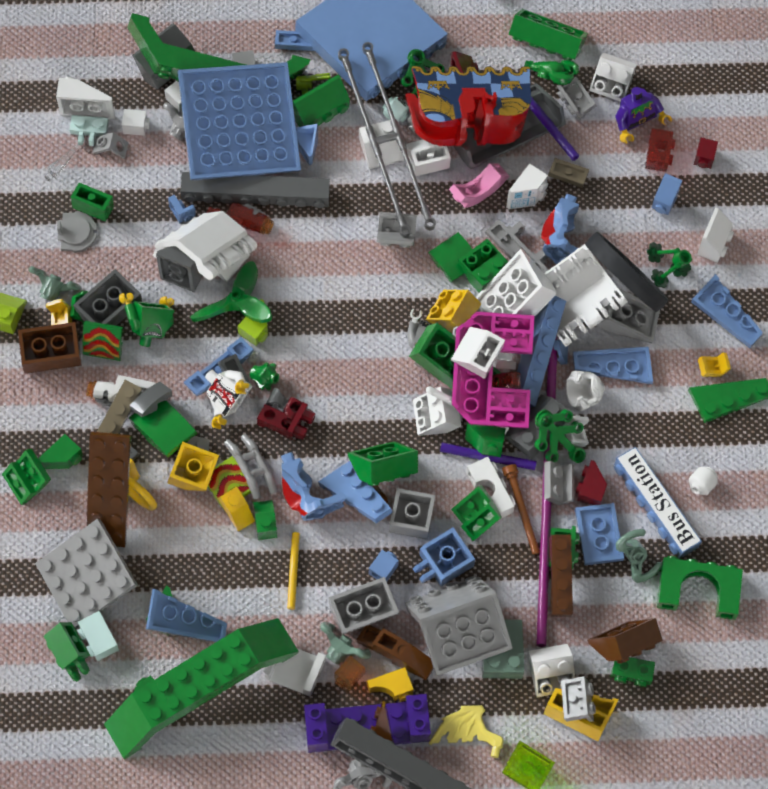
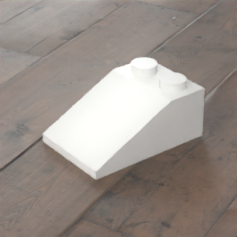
M71 77L59 78L56 98L60 115L115 119L112 97L78 79Z

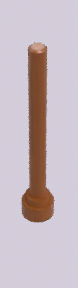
M511 464L503 467L502 472L504 477L510 481L532 554L537 555L540 553L517 481L519 471L516 464Z

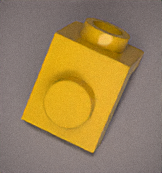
M57 299L46 304V308L51 312V325L72 322L70 317L71 307L63 299Z
M723 352L717 357L701 356L698 359L702 377H721L731 370L727 353Z

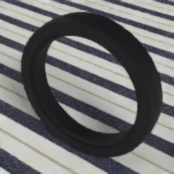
M599 232L593 234L585 243L586 247L653 311L658 312L668 302L669 299Z

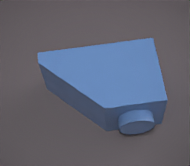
M665 173L655 195L652 208L658 213L669 215L678 197L682 180Z

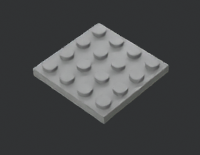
M100 519L93 521L35 563L67 622H72L75 629L79 628L78 621L98 611H103L138 586Z

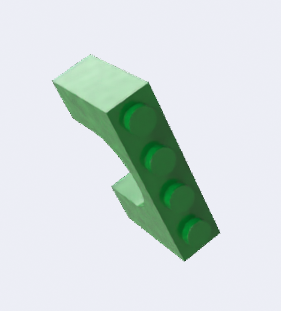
M676 556L664 557L660 572L656 608L676 611L679 606L681 584L690 577L698 576L706 578L716 588L717 607L715 617L736 620L739 614L743 569H738L734 565L719 566L715 562L700 563L695 559L680 560Z

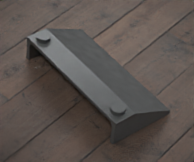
M537 83L531 85V96L555 126L559 129L566 125L563 106ZM529 108L522 134L514 142L508 144L486 143V145H477L473 137L474 128H467V141L461 147L454 146L462 161L470 169H473L549 132Z

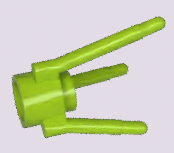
M322 73L310 76H297V91H302V95L309 92V89H312V81L330 79L331 74Z

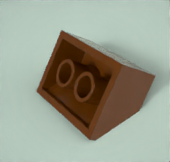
M656 618L627 621L587 641L608 662L617 661V663H623L628 661L630 656L635 657L643 654L642 650L646 651L656 648L655 644L663 640Z

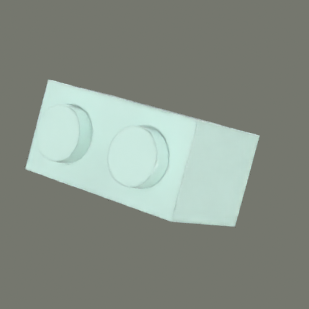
M100 611L78 621L80 628L77 629V632L82 640H87L89 645L86 646L90 657L95 656L96 660L100 661L119 651L118 645Z

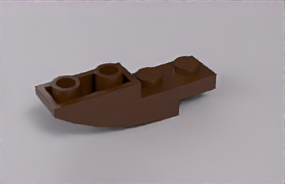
M371 625L365 626L356 639L358 644L391 659L392 664L400 668L405 667L406 671L424 680L428 679L434 669L429 656L384 628L379 630Z

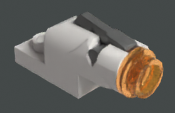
M118 375L116 384L114 382L89 381L86 396L98 403L111 406L124 380L143 389L141 394L156 383Z

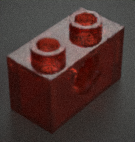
M651 129L645 169L666 172L668 165L672 166L673 155L670 152L674 150L676 139H673V131Z

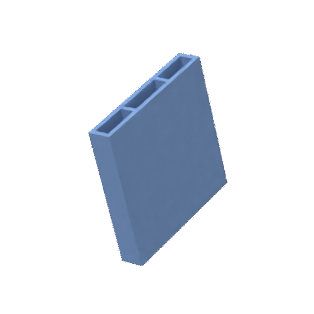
M325 0L296 20L295 31L307 43H310L313 49L352 87L348 73L345 71L342 61L338 59L340 49L345 48L349 51L352 74L359 94L365 101L375 98L380 93V88L373 68L370 66L367 56L362 52L364 43L370 42L373 44V54L377 62L376 66L384 88H389L395 80L401 79L406 75L410 65L407 56L411 50L419 49L424 52L425 58L429 59L435 51L445 47L448 34L413 0ZM413 56L414 60L418 61V58Z

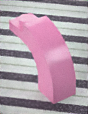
M489 163L475 179L466 184H453L449 190L457 202L461 203L464 208H468L492 195L510 176L499 163Z

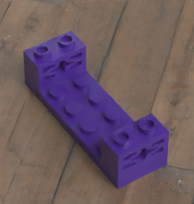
M427 694L407 695L406 702L386 704L395 745L430 741L431 731ZM325 703L304 705L308 753L338 750L330 744L339 725L346 717L356 720L359 725L366 729L375 726L377 721L374 718L377 706L381 707V704L325 709Z

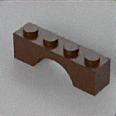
M551 535L549 537L551 617H571L573 615L571 535Z

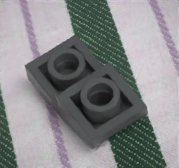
M158 382L140 394L131 403L130 409L144 417L156 411L158 403L172 397V390L163 383Z

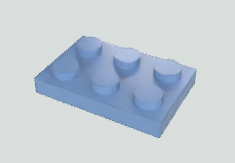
M614 503L576 507L575 514L584 565L623 561V552L616 550V542L620 538Z

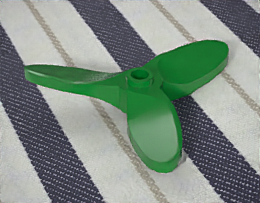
M247 262L240 269L234 280L232 292L228 296L198 310L191 315L190 319L193 322H198L227 311L240 310L244 316L260 323L271 321L272 313L268 306L256 297L250 296L258 278V268L255 262Z

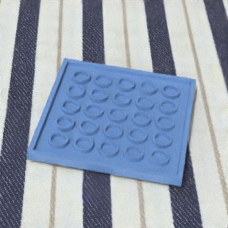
M288 62L178 70L191 180L301 171Z

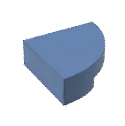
M555 340L553 347L559 355L557 360L561 365L568 364V346L565 347L561 340Z

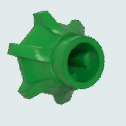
M267 362L262 366L254 365L250 371L251 380H254L261 390L264 388L271 390L272 385L277 384L279 381V374L276 373L277 365L275 363L269 365Z

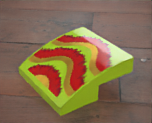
M233 456L214 468L208 484V489L221 507L222 505L217 498L235 487H238L243 497L251 493L247 480Z

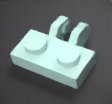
M72 115L69 131L70 134L78 135V145H83L84 136L86 135L90 136L89 145L94 146L96 136L107 134L109 120L103 117Z

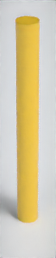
M292 532L287 602V609L289 610L295 609L300 537L298 532Z

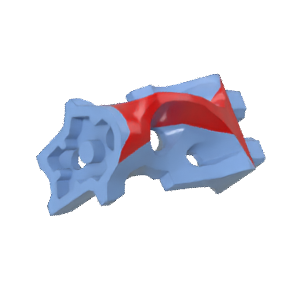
M566 194L565 199L561 198L555 209L546 219L541 232V238L545 242L543 252L555 264H558L578 249V247L570 245L564 237L565 233L575 229L574 217L579 208V204L575 203L577 198L570 194Z
M292 452L281 456L283 461L282 487L285 500L292 510L300 513L304 521L322 519L325 515L344 507L343 502L346 500V497L343 493L325 499L312 497L309 493L312 486V478L303 470L301 459H295Z

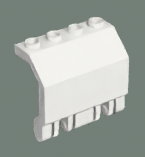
M210 212L192 218L188 224H183L175 232L172 231L165 239L161 238L155 244L156 249L153 256L156 258L157 251L176 246L195 261L200 274L206 279L212 280L222 270L228 269L241 260L244 255H248L257 249V243L247 235L246 230L225 212Z
M585 244L544 273L557 292L555 296L566 301L557 336L565 347L572 343L567 335L568 333L574 341L578 339L577 334L573 331L577 326H579L582 332L586 333L588 330L583 322L586 323L589 329H592L604 320L598 311H601L604 317L607 318L609 315L604 307L609 303L615 311L619 309L614 302L615 299L621 307L628 303Z

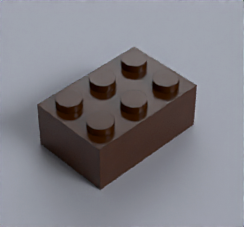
M75 322L18 330L21 363L25 374L82 366L78 330Z

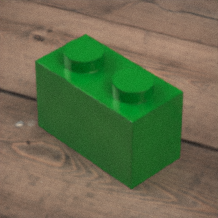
M78 183L71 195L73 209L105 222L114 208L113 196L82 183Z

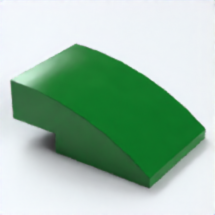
M166 400L157 404L156 411L144 417H141L136 412L129 417L133 427L167 458L181 447L182 442H188L197 434L196 430Z

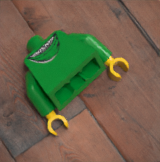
M124 293L120 294L119 301L122 304H126L125 310L131 329L134 333L141 336L139 344L144 347H150L152 338H163L174 323V310L171 308L174 304V299H167L164 296L160 298L159 304L134 301L133 304L131 303L134 298L132 293L126 294L127 299Z

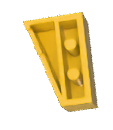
M555 688L543 714L599 741L619 699L612 698L611 700L600 698L599 695L591 696L592 702H594L596 713L593 714L594 721L589 722L587 718L566 722L563 711L562 689Z

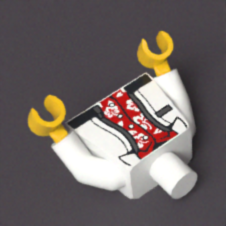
M210 370L206 374L205 378L211 383L207 390V396L210 398L214 409L213 428L221 429V425L227 423L224 416L235 413L253 387L245 380L242 372L227 370L217 374L214 370Z

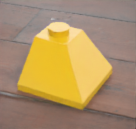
M182 442L167 483L184 490L206 491L219 455Z

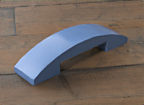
M240 337L227 347V352L201 372H195L184 381V384L196 396L201 395L211 386V383L205 378L206 374L210 370H214L217 374L222 372L218 365L219 361L236 354L242 364L253 353L254 349Z

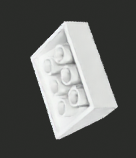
M520 249L476 296L481 302L477 312L534 315L535 317L557 292L547 276L525 251Z

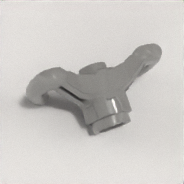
M164 103L163 108L169 111L173 121L169 134L182 141V139H185L183 116L177 114V108L169 103Z
M354 759L349 763V774L336 779L333 789H341L352 784L357 789H366L372 783L373 778L379 777L382 774ZM385 777L382 784L383 788L388 789L392 780Z

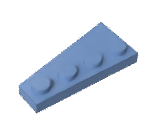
M715 274L692 299L691 303L747 347L751 348L762 336L763 332L751 317L742 310V306L738 301L734 300L730 295V291L721 284L719 277Z
M649 347L573 352L574 371L591 372L597 376L653 384Z
M350 461L318 481L319 486L329 490L332 495L343 493L346 497V504L355 507L358 512L375 523H378L392 513L389 505L368 483L359 479Z
M152 589L146 625L147 630L217 642L225 637L226 622L203 613L190 605H186L156 589Z

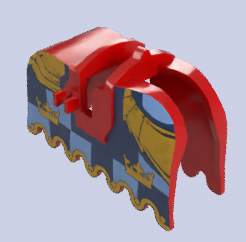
M419 66L412 67L418 99L412 93H407L405 97L410 109L414 130L423 140L439 146L461 147L467 141V128H474L473 137L477 145H486V143L508 144L521 136L532 101L530 67H521L519 73H514L512 68L507 66L502 68L501 73H497L490 66L485 67L483 73H479L472 66L467 67L465 73H461L455 66L449 67L447 73H443L437 66L431 67L429 73H425Z

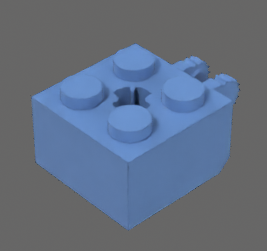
M453 527L420 548L419 555L423 561L417 564L413 570L417 573L428 567L430 571L420 577V581L424 583L435 577L439 585L443 586L474 567L475 558Z

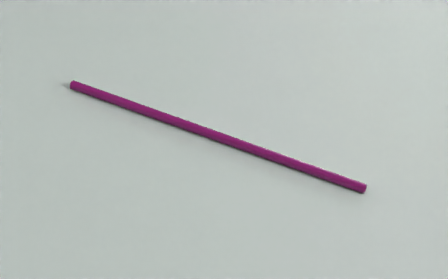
M553 347L547 366L546 396L556 400L557 350H554ZM550 440L548 442V448L544 451V462H548L545 458V455L547 451L550 450ZM544 464L536 646L546 647L549 537L551 535L552 502L544 499Z

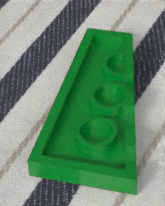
M766 378L689 387L688 391L703 422L706 423L767 400L768 381Z

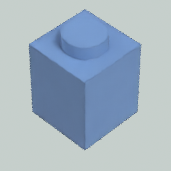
M381 550L369 567L368 574L376 580L385 577L386 581H388L398 567L397 556L390 551L385 552Z

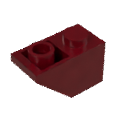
M591 460L589 466L585 465L582 472V476L585 477L583 483H578L575 493L579 494L577 501L593 506L601 504L607 483L596 462Z

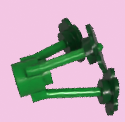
M650 243L647 254L649 255L648 260L652 263H659L664 254H674L672 258L673 264L670 265L668 271L664 273L657 269L652 270L653 275H651V279L658 288L667 287L669 283L667 276L672 272L675 277L687 276L691 270L689 263L692 261L689 251L680 250L679 248L662 250L661 244Z

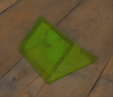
M519 741L502 773L527 789H541L551 773L555 762L522 741Z

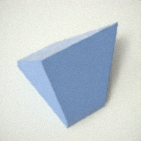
M318 124L296 127L298 149L309 166L313 164L318 144Z

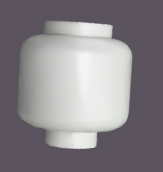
M710 467L697 468L689 478L691 491L700 495H708L718 483L717 474Z

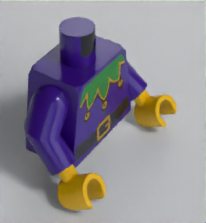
M634 87L631 90V94L621 99L620 107L615 115L619 131H622L620 135L621 142L627 144V138L633 142L634 136L627 131L657 117V114H659L658 121L666 126L664 123V118L666 117L668 121L672 122V117L663 112L664 108L654 94L651 92L647 93L645 89L640 87Z

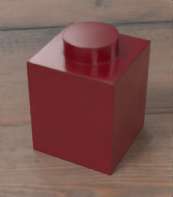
M700 137L693 165L711 169L718 141Z

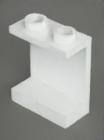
M298 649L299 653L285 662L264 668L266 680L311 697L326 662V655L318 652L317 656Z

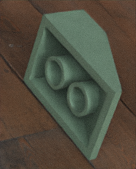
M504 619L513 649L483 659L482 678H523L524 645L522 620Z

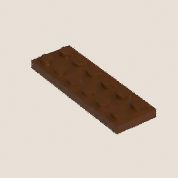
M91 431L89 442L87 526L96 519H100L115 546L125 548L127 541L131 435Z

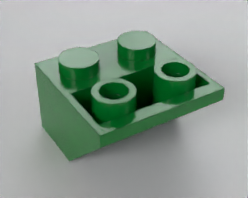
M488 239L458 259L469 283L478 293L508 263L505 257Z

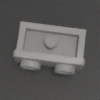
M577 77L570 84L557 85L559 89L557 94L562 101H567L569 105L566 107L572 115L576 114L578 118H581L597 107Z

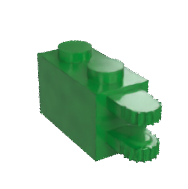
M60 622L43 636L47 642V647L56 658V663L62 670L68 672L73 681L78 682L81 679L77 667L81 673L85 675L89 673L90 670L85 659L90 654L72 622Z

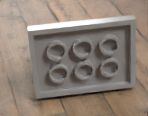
M468 577L465 579V582L459 584L451 583L445 589L431 590L428 592V595L422 597L414 596L408 602H405L407 611L421 625L437 676L513 649L497 594L479 577Z

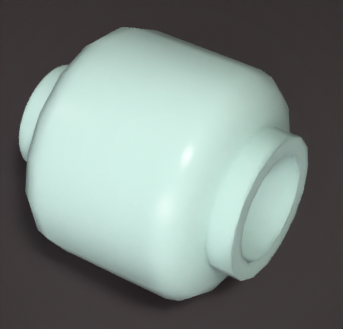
M390 97L389 103L394 117L398 122L401 121L403 123L409 116L407 113L409 106L399 97ZM384 104L382 107L384 109L383 115L387 119L391 120L386 105Z

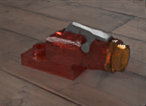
M232 203L226 213L243 228L263 235H269L274 225V221L248 203L243 206ZM209 207L206 213L219 212L222 210L218 208L214 209Z

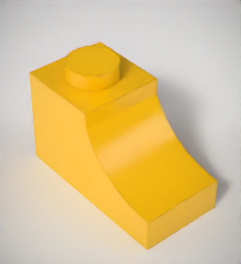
M405 667L367 680L369 693L383 692L393 697L394 701L399 700L400 702L406 701L407 695H413L414 689Z

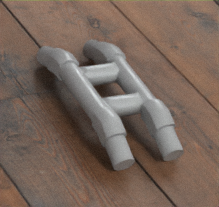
M243 434L241 440L248 448V453L241 454L238 446L230 439L224 442V445L229 449V452L235 458L246 478L254 500L261 498L255 477L263 475L270 494L278 492L272 472L268 469L258 450V446L247 434ZM255 459L259 468L250 471L246 461Z

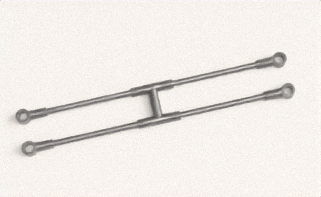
M370 42L364 43L362 52L367 56L369 64L373 68L394 132L376 137L373 127L370 125L353 77L349 61V51L345 48L340 49L338 59L342 61L352 84L366 124V131L375 157L379 161L397 213L396 217L400 226V235L404 238L409 237L411 227L407 225L404 215L401 213L379 144L397 140L412 178L425 219L424 227L429 231L434 230L436 221L431 217L406 151L407 147L398 121L394 117L376 66L377 62L373 54V44ZM431 222L433 223V225L429 226L427 225V223ZM407 229L408 232L404 233L402 230Z

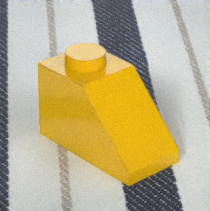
M238 487L217 498L238 532L255 522L250 508Z

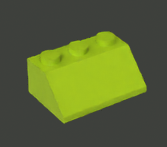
M0 293V331L14 334L27 300Z

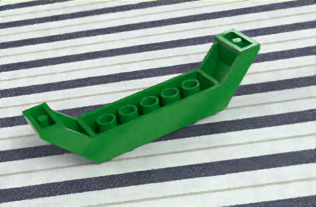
M131 14L127 28L154 74H157L160 78H173L179 82L178 70L246 65L165 44L149 23L150 17ZM292 55L290 60L287 61L290 81L305 71L310 63V59Z
M279 618L239 628L133 692L104 725L123 759H126L141 750V747L158 731L258 670L280 662L283 663L298 654L299 651Z

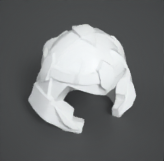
M572 371L565 385L567 399L571 406L575 407L578 411H583L590 406L598 404L605 390L604 383H602L597 375L584 371Z

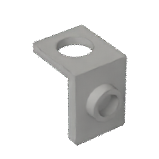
M114 132L96 137L93 153L99 154L112 151L123 159L126 156L128 142ZM118 141L122 144L121 152L116 147Z

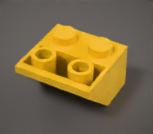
M443 290L439 294L435 305L431 308L426 320L432 324L438 322L446 330L453 333V329L456 326L464 324L478 311L481 302L469 290Z

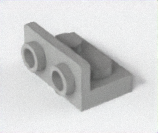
M552 461L544 462L545 500L557 505L574 501V465L561 466Z
M584 676L562 680L563 711L566 722L587 718L589 722L594 721L593 714L596 713V708L591 695H594L592 683H589Z

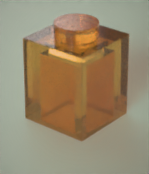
M350 655L334 673L335 683L342 689L347 688L350 691L363 677L366 668Z

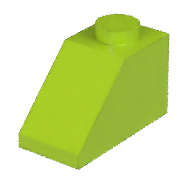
M245 317L238 325V334L257 346L260 342H264L268 336L267 322L260 323Z

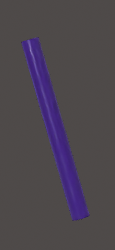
M531 96L530 110L572 161L577 160L580 155Z
M441 443L440 452L478 460L489 457L490 461L504 465L516 464L519 468L534 471L537 461L501 454V458L483 455L476 449Z

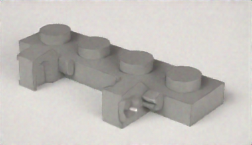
M499 219L485 231V234L510 259L522 249L543 273L548 271L544 265L546 263L544 260L548 256L543 252V248L535 254L519 240V235L525 230V226L520 221L513 227L510 225L506 227Z

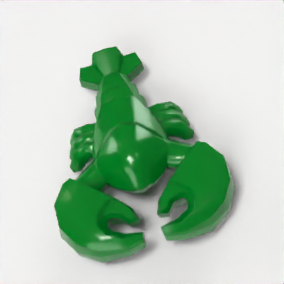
M526 60L524 65L530 67V70L538 72V77L549 79L559 85L570 84L574 74L576 75L579 72L578 64L571 60L536 63Z

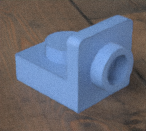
M175 195L168 198L169 207L179 224L184 221H190L196 215L194 205L185 208L182 200H178Z

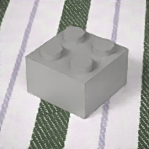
M397 488L389 532L428 540L436 495Z

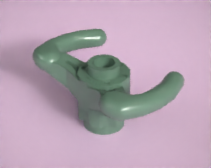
M34 266L28 268V271L37 275L42 283L39 292L41 293L40 297L53 302L57 299L60 292L69 290L79 292L82 289L79 284L69 281L67 284L60 282L61 278L53 274L49 277L45 271Z
M644 529L627 532L616 542V550L625 553L631 564L632 580L636 583L651 579L662 568V563L657 562L652 569L645 574H641L642 563L647 558V550L637 539L632 538L644 536L646 534Z
M322 622L320 624V629L327 634L331 644L326 655L329 660L340 665L347 656H358L362 659L371 658L372 654L369 649L353 648L352 640L346 635L342 634V636L337 635L336 637L333 633L335 629L334 624L329 622Z

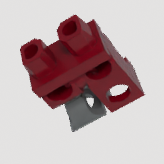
M274 388L257 417V425L272 429L291 440L293 437L303 440L308 429L300 424L302 421L312 424L316 413L308 409V404L294 397H290L287 400L278 388ZM277 403L278 408L283 409V412L273 408V404Z

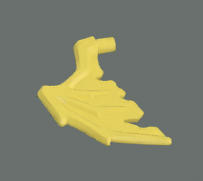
M482 705L461 706L459 711L442 718L443 722L429 741V744L439 743L442 736L448 732V743H457L460 739H462V743L472 742L473 738L477 735L479 741L487 742L493 747L491 757L498 758L500 749L503 747V737L486 729L482 719V715L485 712Z

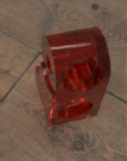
M506 372L492 375V387L521 389V373Z

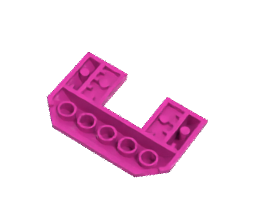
M476 312L456 329L455 352L468 329L473 327L490 331L504 339L505 343L501 353L530 355L533 353L534 315ZM454 362L452 405L470 425L529 428L531 390L492 387L493 366L484 379Z

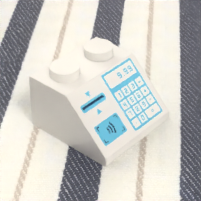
M529 164L509 189L506 208L535 206L538 201H542L547 194L545 190L548 186V175Z

